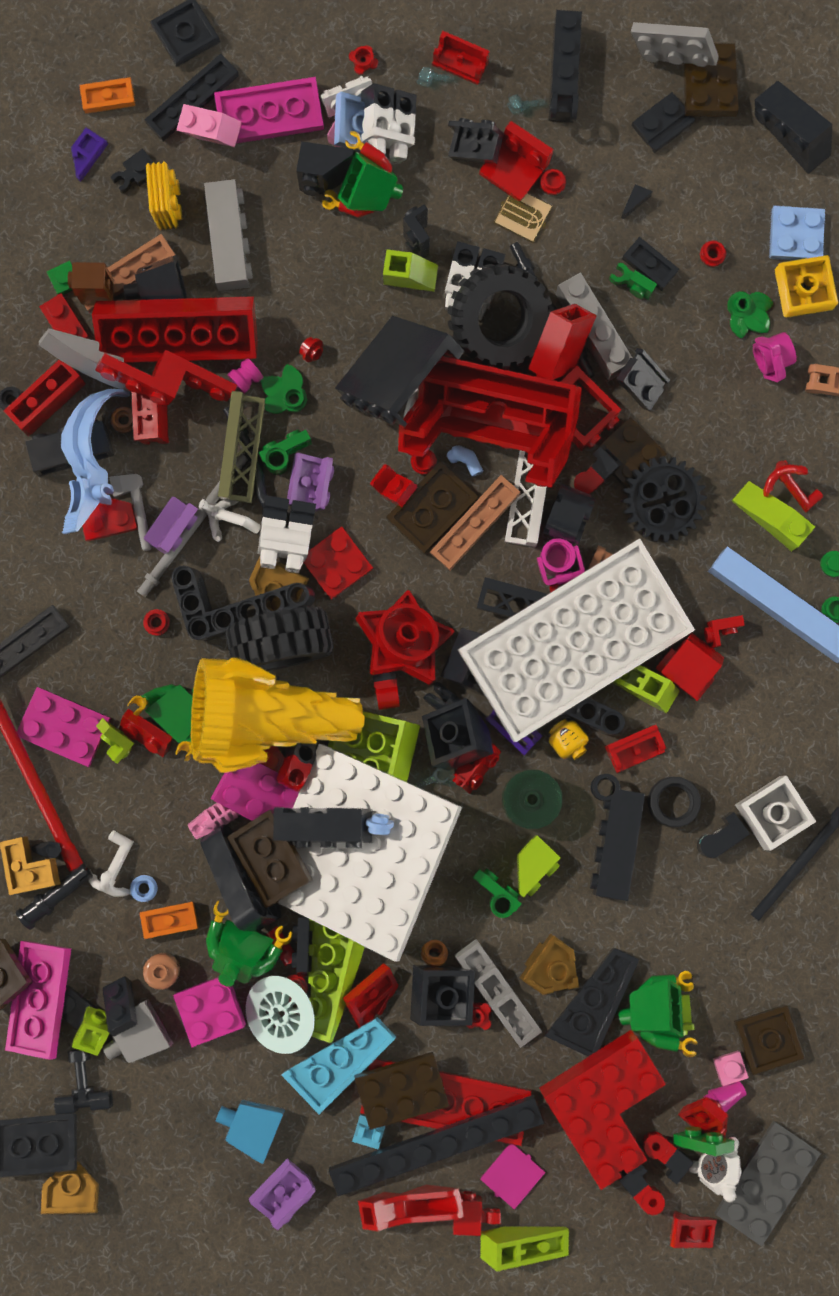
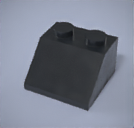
M301 141L296 170L300 191H303L308 196H318L319 194H325L327 190H333L343 183L354 157V150Z
M461 628L441 673V677L486 697L458 649L482 634Z
M468 698L422 716L433 767L450 771L494 754L489 729Z
M413 965L410 1020L420 1026H472L475 970L442 965L438 967Z

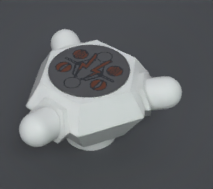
M730 1137L728 1139L734 1140V1152L720 1156L703 1153L699 1161H693L694 1164L689 1169L691 1173L698 1174L700 1181L714 1193L723 1195L727 1202H733L736 1199L735 1185L738 1184L741 1177L740 1157L737 1155L739 1141L735 1137Z

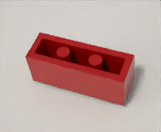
M58 360L13 401L4 412L29 437L86 383L71 366Z

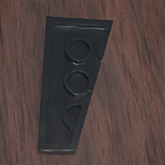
M613 947L545 1033V1037L585 1056H590L598 1051L639 959Z

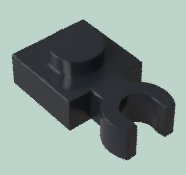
M142 148L122 163L126 170L115 172L111 176L112 182L116 183L120 179L125 181L119 187L121 193L129 191L131 183L134 181L138 186L142 185L147 181L146 165L147 163L151 165L153 163L152 159Z

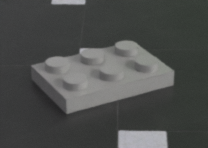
M633 22L631 34L642 58L646 61H668L673 64L692 63L701 67L717 64L719 55L708 28Z

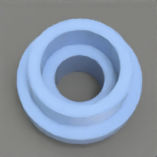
M376 813L372 814L371 818L366 819V825L368 826L369 833L388 835L390 834V829L394 826V821L390 820L386 814Z
M148 875L136 877L130 886L131 895L139 902L152 900L158 890L156 881ZM142 883H146L149 886V891L146 894H142L139 891V886Z

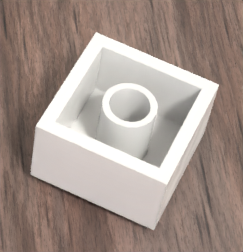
M787 775L777 777L735 804L762 848L768 851L773 850L816 822Z

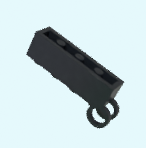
M556 10L548 121L573 123L577 119L582 11Z
M601 774L592 780L590 786L592 795L596 799L603 801V809H607L605 820L601 819L598 835L602 836L601 847L596 846L594 862L598 863L597 873H592L590 889H594L593 895L628 901L645 794L620 790V783L615 776ZM603 778L610 780L613 785V791L607 797L602 796L597 789L598 782Z

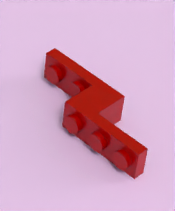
M167 350L159 357L152 376L106 353L103 354L95 369L103 378L109 381L116 380L124 384L128 390L134 393L141 392L149 396L150 400L154 403L167 406L175 398L182 380L189 387L202 389L208 392L212 398L219 401L224 400L227 402L231 398L232 391H235L237 388L236 384Z

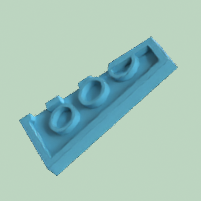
M377 1017L286 1070L281 1075L320 1114L354 1080V1075L361 1073L395 1040L396 1036Z

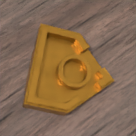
M259 556L249 582L257 596L293 583L306 585L309 578L299 573L286 571V565L277 561L275 569L262 568ZM300 589L297 591V602L299 601L304 589ZM276 597L271 602V608L273 611L278 610L281 601Z
M550 933L543 944L539 942L525 962L527 968L520 976V979L542 995L563 989L579 988L574 950Z
M78 1160L77 1171L55 1173L42 1185L41 1214L98 1213L99 1184Z

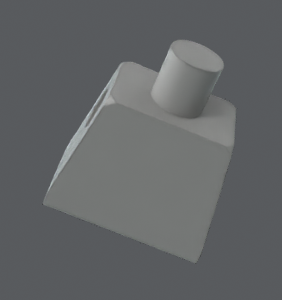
M149 999L135 1007L138 1025L115 1037L113 1036L114 1040L103 1045V1051L109 1060L123 1054L126 1061L131 1063L165 1050L173 1044Z

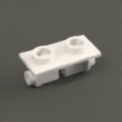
M360 76L358 79L345 83V89L337 86L330 90H324V94L320 95L323 105H325L328 118L335 115L336 95L339 92L361 97V91L372 85L371 79Z

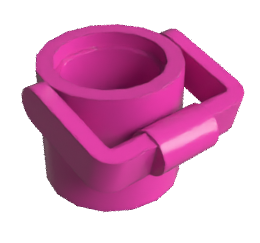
M781 332L769 338H756V343L753 344V355L764 378L774 382L785 379V367L796 363V352L790 337L785 332Z
M561 538L552 539L547 542L540 553V557L536 558L542 580L546 585L557 583L559 586L585 572L578 546H572L567 540ZM576 558L579 570L571 572L569 570ZM547 575L553 576L554 578L547 579Z

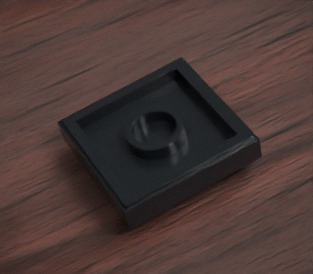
M186 0L150 21L151 27L176 67L220 43L219 36L196 0Z

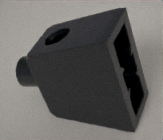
M177 255L140 267L135 273L136 282L123 285L127 300L137 298L141 300L188 298Z

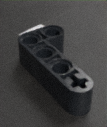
M221 825L201 839L202 850L235 926L242 931H261L281 918V909L278 903L265 908L227 838L234 832L227 825Z

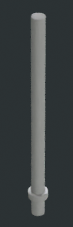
M242 454L237 458L236 466L241 470L249 459ZM235 469V476H234V478H235V477L237 476V474H238V472H237L236 469ZM220 481L205 500L210 505H215L219 500ZM199 508L194 514L198 518L191 529L185 528L181 533L180 537L183 540L175 552L170 550L164 554L152 572L145 575L144 578L146 580L137 590L143 597L148 595L154 585H159L160 582L158 580L205 519L207 513Z

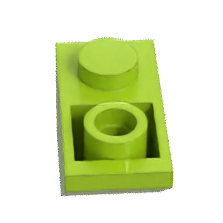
M387 249L383 271V285L435 292L438 265L414 253Z
M537 835L517 854L518 893L522 897H525L526 894L531 897L540 888L541 884L539 881L545 874L550 877L560 866L557 863L560 857Z

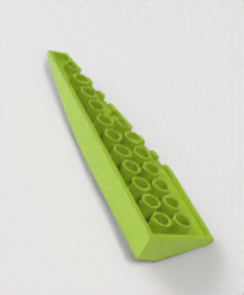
M363 712L365 716L364 727H362L361 733L357 734L356 740L346 742L329 741L328 747L407 782L420 725ZM310 919L312 944H309V956H312V967L308 976V984H311V997L309 1000L314 1012V1030L311 1037L332 1043L346 1006L343 997L352 989L365 946Z

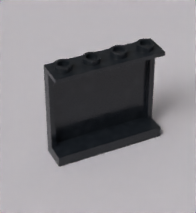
M392 315L335 389L342 395L340 397L341 401L350 408L355 406L363 413L368 411L376 419L382 417L391 425L397 423L405 427L407 423L397 414L443 355L459 359L464 350L448 333Z

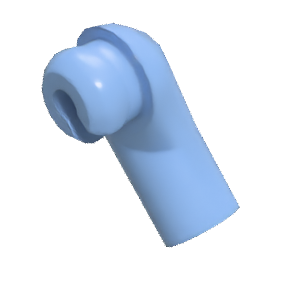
M457 445L447 452L448 460L451 463H457L458 461L465 463L472 477L483 473L476 454L472 450Z

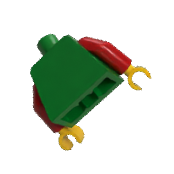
M351 131L350 134L356 137L358 142L350 144L345 140V144L349 149L358 148L361 151L360 153L355 152L338 196L333 190L325 191L324 195L332 198L333 202L323 200L322 205L327 210L338 207V210L354 217H363L374 211L385 210L390 198L400 199L403 194V186L397 183L398 177L392 172V164L384 153L368 142L364 144L359 133Z

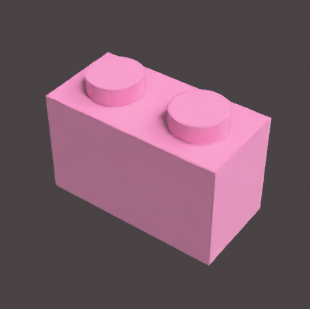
M183 104L177 130L197 139L235 148L241 121L224 113Z

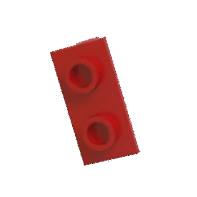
M492 743L494 754L476 760L472 765L468 763L459 767L453 774L455 777L452 781L470 794L482 784L483 776L488 769L493 768L497 764L501 751Z

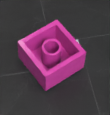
M218 977L181 990L173 995L191 1047L242 1029L246 1025L233 986L227 987L222 985Z

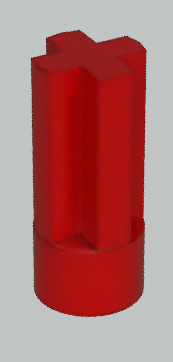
M278 926L265 934V936L274 939L272 944H275L277 940L275 932ZM281 932L279 934V937L281 939H285V936ZM289 943L282 946L281 949L283 951L279 957L285 967L292 963V952H295Z

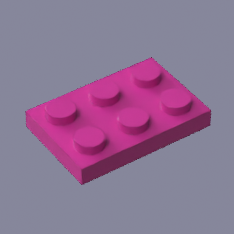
M36 687L17 733L21 739L90 767L102 741L100 738L102 733L96 725L102 718L110 723L111 718Z
M258 763L252 767L224 773L210 799L253 821L268 810L274 809V807L293 808L300 791L295 792L278 783V773Z

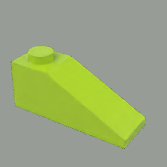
M750 481L746 483L732 500L734 504L791 552L798 548L815 528L813 524L795 509L771 494L768 497H764L763 489Z
M641 665L611 682L666 714L680 692L671 680Z
M504 1226L481 1231V1259L495 1271L568 1256L569 1229L567 1227Z

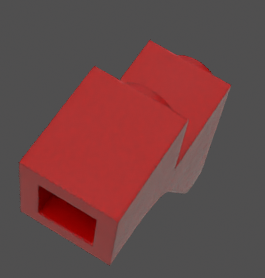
M424 1185L401 1194L382 1192L358 1201L362 1227L372 1231H381L407 1223L456 1220L464 1217L463 1201L459 1188Z

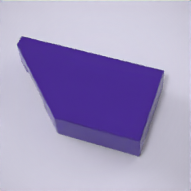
M87 127L71 147L76 177L80 182L108 145L105 139Z

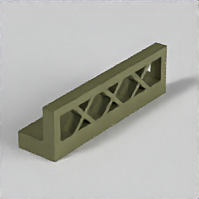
M236 391L231 393L218 491L220 499L252 503L265 398L244 396L242 392ZM244 402L259 404L258 414L250 420L243 414ZM242 417H243L244 420L246 421V423L241 426ZM257 420L256 429H255V428L253 427L252 423ZM250 426L255 433V438L245 447L239 439L240 432ZM240 444L243 449L238 452V446ZM253 446V453L251 455L248 449ZM246 452L252 459L251 466L241 472L236 466V461L239 456ZM235 469H236L237 472L240 474V475H238L236 478H234V476H235ZM250 472L249 481H248V480L246 479L245 475ZM241 478L248 485L247 497L232 495L233 484Z

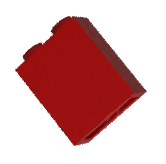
M577 304L551 311L528 369L535 372L537 377L549 380L569 374L577 366L597 315Z

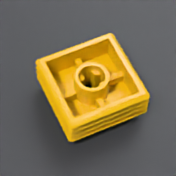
M164 161L162 164L160 162L157 164L153 162L151 165L147 163L149 211L158 229L162 230L164 228L166 230L168 227L170 229L173 227L177 229L178 220H182L181 205L177 202V195H180L179 180L176 179L174 169H169Z
M828 255L782 262L777 265L775 274L784 317L830 311L838 305ZM804 282L806 286H811V289L809 291H807L805 288H802L801 285Z

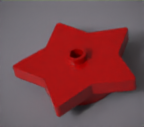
M407 590L387 610L358 613L355 619L373 645L370 665L371 675L402 670L428 685L434 682L435 652L453 635L454 630L436 622L428 612L420 608L410 590Z

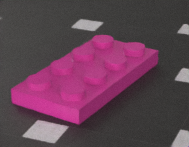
M316 77L214 93L217 112L224 113L241 121L236 143L324 130Z
M21 941L18 960L29 975L32 983L12 1000L5 1051L48 1060L56 1059L71 948Z

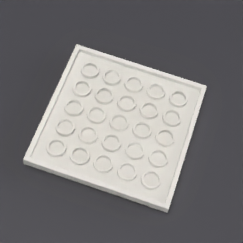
M319 744L311 772L301 788L293 808L372 809L373 814L388 815L389 819L394 821V826L390 829V834L388 835L372 834V843H362V848H345V843H337V848H320V842H312L311 848L295 847L313 881L277 903L393 961H400L462 807L328 746Z

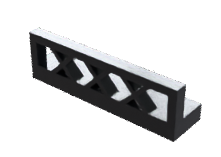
M485 577L477 609L510 618L517 613L513 612L508 604L509 602L517 600L530 606L548 594ZM486 592L498 595L503 600L502 603L495 607L483 604ZM505 605L508 610L500 609V607Z

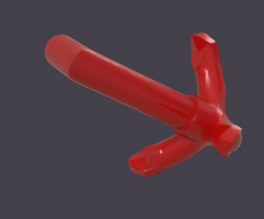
M786 460L777 462L774 471L766 480L763 489L764 497L769 496L776 481L779 479L806 513L824 497L823 494L816 489L807 497L792 478L791 473L807 475L808 469L805 466L788 464Z

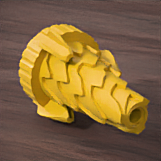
M201 658L195 676L191 710V748L193 759L199 761V763L213 764L219 772L227 773L252 767L258 763H265L267 761V753L263 749H269L270 746L289 747L297 743L317 744V740L354 741L357 739V734H360L362 727H364L365 716L363 715L362 704L358 698L336 697L337 693L317 692L306 687L292 686L288 682L275 680V675L245 660L230 658L229 660Z

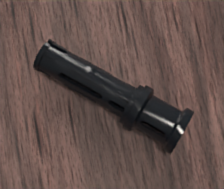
M81 864L76 870L61 880L60 885H55L45 894H37L33 902L24 909L19 908L16 911L18 919L27 929H33L37 921L45 915L49 916L53 913L54 907L89 879L93 878L92 872L88 867L85 868V864Z

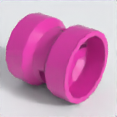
M250 359L243 360L240 369H233L227 374L232 383L236 384L238 390L243 394L250 390L252 382L258 383L264 378Z

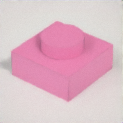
M740 1051L713 1058L722 1086L748 1079Z

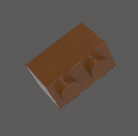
M72 262V272H68V286L72 288L74 296H77L82 305H95L96 301H114V279L105 263Z

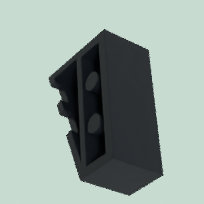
M776 81L755 99L754 114L756 119L761 124H764L807 174L831 156L833 124L781 82Z
M274 807L273 841L295 842V847L311 848L312 842H320V848H337V843H345V848H362V843H372V833L368 832L366 819L372 817L373 810L364 808Z

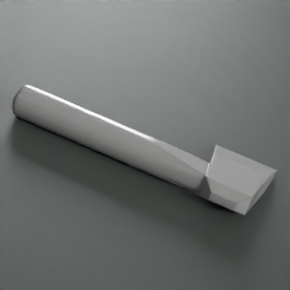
M138 474L109 477L114 489L113 497L130 493L142 550H151L152 545L144 540V536L149 529L140 491L143 486L142 477Z

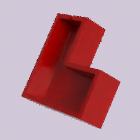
M630 1030L539 1087L600 1190L621 1178L622 1176L619 1172L623 1169L627 1174L647 1161L620 1114L665 1086L666 1083L638 1037Z

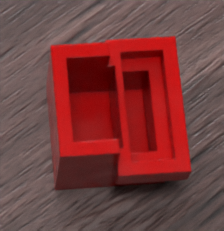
M691 632L677 649L672 646L655 669L698 701L714 682L713 676L722 667L724 657Z

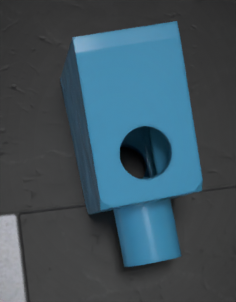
M242 1100L237 1112L221 1106L215 1122L230 1127L225 1139L229 1144L263 1164L285 1109Z

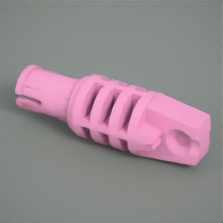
M215 803L192 820L188 827L193 836L199 839L221 825L230 823L238 818L240 814L219 803Z

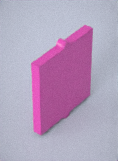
M509 1144L482 1175L480 1180L494 1191L495 1197H501L508 1205L515 1209L545 1174V1171L531 1160L530 1154H524L517 1146Z

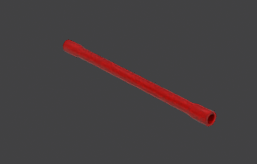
M0 699V730L55 841L60 844L62 851L60 854L70 872L84 863L74 843L71 842Z

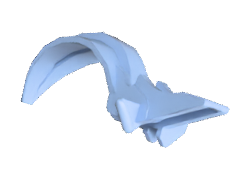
M107 389L89 395L74 409L63 429L61 449L68 463L72 466L74 475L77 477V481H69L71 502L65 516L63 534L78 532L99 503L109 505L112 503L110 495L107 494H113L114 489L112 485L108 484L107 471L99 466L93 456L91 433L96 415L103 403L110 397L130 396V392L126 390Z

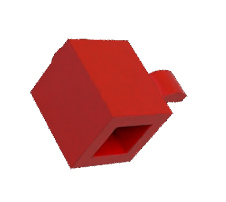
M460 1191L464 1217L453 1220V1235L481 1236V1223L501 1224L499 1208L482 1209L481 1196H476L474 1191Z

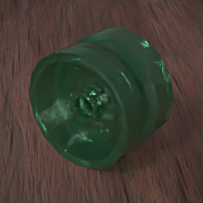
M525 770L514 775L505 784L501 794L502 808L506 817L513 824L524 829H540L551 824L559 815L562 807V792L558 782L549 774L540 770ZM529 795L537 797L534 805L528 803L527 797Z

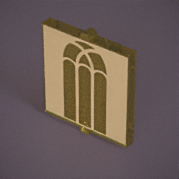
M528 193L522 201H518L508 194L505 202H501V209L493 224L534 243L541 228L546 226L545 221L553 206Z

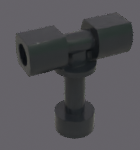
M79 1049L68 1051V1061L75 1065L77 1088L71 1090L72 1094L54 1098L56 1115L75 1113L78 1111V1108L90 1107L91 1111L109 1109L113 1106L112 1090L94 1091L93 1086H88L85 1061L91 1059L90 1053Z

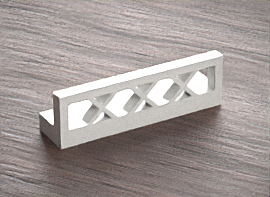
M520 450L514 487L518 490L520 487L523 493L510 506L505 542L536 547L546 487L534 485L526 490L521 484V476L528 472L533 464L527 463V459L524 457L525 451ZM523 462H524L525 465L527 466V468L522 471ZM534 490V495L532 499L529 493ZM526 496L531 502L532 507L529 512L522 516L516 508V503ZM515 513H516L517 516L519 517V519H517L515 522H513V521H514V515H515ZM530 515V520L528 524L525 518ZM522 521L528 529L527 538L511 537L513 526Z

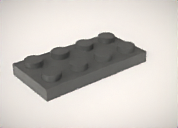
M773 1120L741 1170L740 1181L735 1185L736 1199L733 1202H727L723 1198L714 1213L754 1242L763 1246L821 1153Z

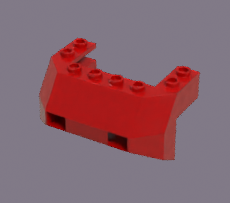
M442 356L419 385L418 400L403 418L407 425L405 427L399 425L398 451L408 453V455L414 457H424L441 432L451 434L454 437L474 439L479 443L500 445L505 449L513 448L528 453L527 463L533 464L525 481L540 487L547 486L552 488L569 456L579 416L582 388L576 385Z

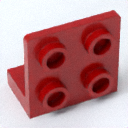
M510 121L504 131L497 164L485 163L480 169L479 174L516 200L522 201L549 166L554 149Z

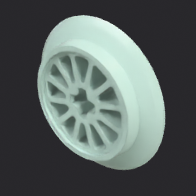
M281 976L265 977L251 988L246 1001V1017L256 1039L263 1046L277 1053L288 1054L302 1049L310 1040L314 1030L313 1008L302 988L292 980ZM296 1003L298 1008H293V1005ZM283 1010L285 1015L281 1017L279 1012Z

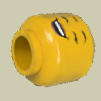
M564 719L550 730L549 743L562 759L572 757L576 760L587 751L585 746L589 738L576 721Z

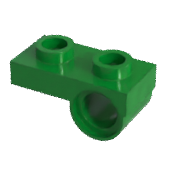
M307 430L292 431L286 435L287 439L279 443L273 441L262 447L263 450L259 452V455L265 467L267 466L272 474L282 475L286 473L290 467L288 456L312 445ZM275 456H282L284 462L276 467L270 464L271 459Z
M478 868L472 876L493 894L489 906L497 917H509L522 904L517 900L520 895L508 885L505 889L498 885L496 882L499 878L486 868L482 872ZM504 897L509 900L510 905L507 911L501 913L496 911L495 902L498 898Z

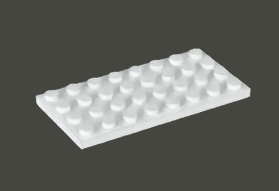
M638 539L458 649L511 739L513 742H517L695 631L641 539Z

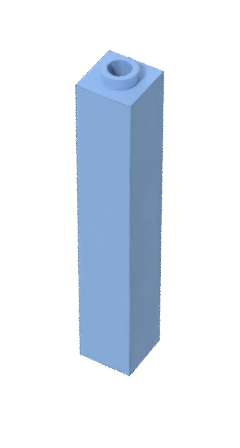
M728 546L721 552L708 570L709 573L834 662L839 663L838 624Z

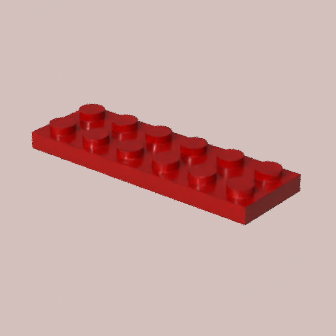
M376 1058L370 1064L369 1070L396 1062ZM439 1071L449 1107L402 1120L401 1122L438 1129L531 1096V1089ZM361 1106L360 1113L365 1114L363 1106ZM524 1131L496 1141L521 1146Z

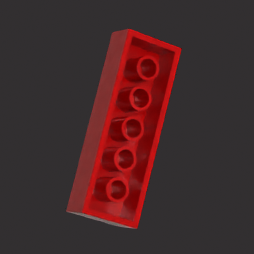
M254 297L95 302L92 320L95 341L99 342V351L122 357L124 362H157L165 350L188 361L256 359L258 338Z

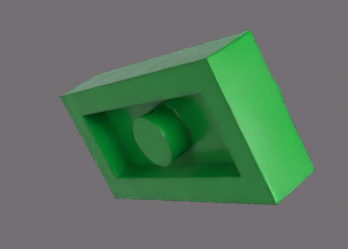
M686 1127L685 1131L674 1134V1145L712 1156H720L735 1151L734 1140L724 1138L722 1133H705L699 1127Z

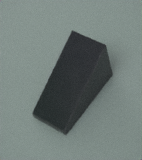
M635 184L621 218L625 219L647 201L653 191Z

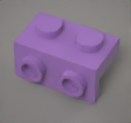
M302 453L294 454L287 496L289 506H291L293 500L315 503V512L325 509L330 499V492L328 491L329 481H331L334 475L333 458L326 457L321 459Z
M171 497L144 536V540L164 554L170 550L175 552L183 540L180 537L185 528L190 530L198 517L194 514L198 508L190 503L184 504L176 497Z
M287 1158L252 1194L249 1201L251 1205L270 1219L272 1226L276 1230H279L291 1220L293 1214L303 1204L311 1199L316 1189L310 1177Z

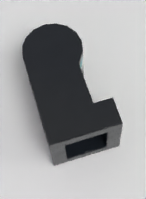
M729 812L721 818L725 823L724 826L714 833L705 834L698 839L697 849L702 856L709 858L718 857L750 835L735 812Z

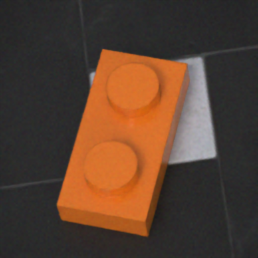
M130 77L80 85L82 106L85 114L136 106Z
M194 901L139 912L144 939L199 928Z

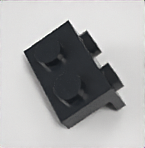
M459 118V121H449L448 127L454 130L448 157L452 160L497 164L504 133L496 127L495 122L481 120V123H477L466 118Z
M425 204L419 208L417 206L411 208L403 218V236L407 241L405 242L406 248L410 253H414L422 258L429 256L430 237L424 230L428 222V208Z

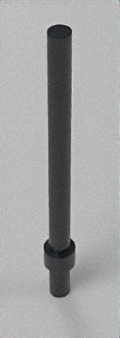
M839 807L832 812V818L750 914L757 921L765 915L839 827Z

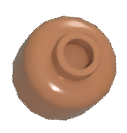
M159 953L146 961L143 968V976L150 987L163 990L177 982L181 967L179 961L173 955Z

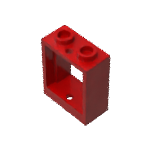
M576 366L560 382L571 385L580 383L609 412L585 436L575 428L572 442L583 451L587 446L590 449L593 448L600 441L601 437L599 434L605 428L610 431L620 421L618 416L621 409Z

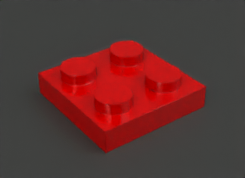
M342 526L308 551L305 562L303 561L304 565L331 600L373 570L371 564Z

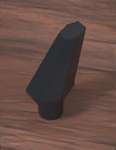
M48 841L32 846V851L43 857L56 858L62 852L58 842Z

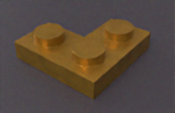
M28 836L0 842L9 895L60 885L56 858L33 862Z

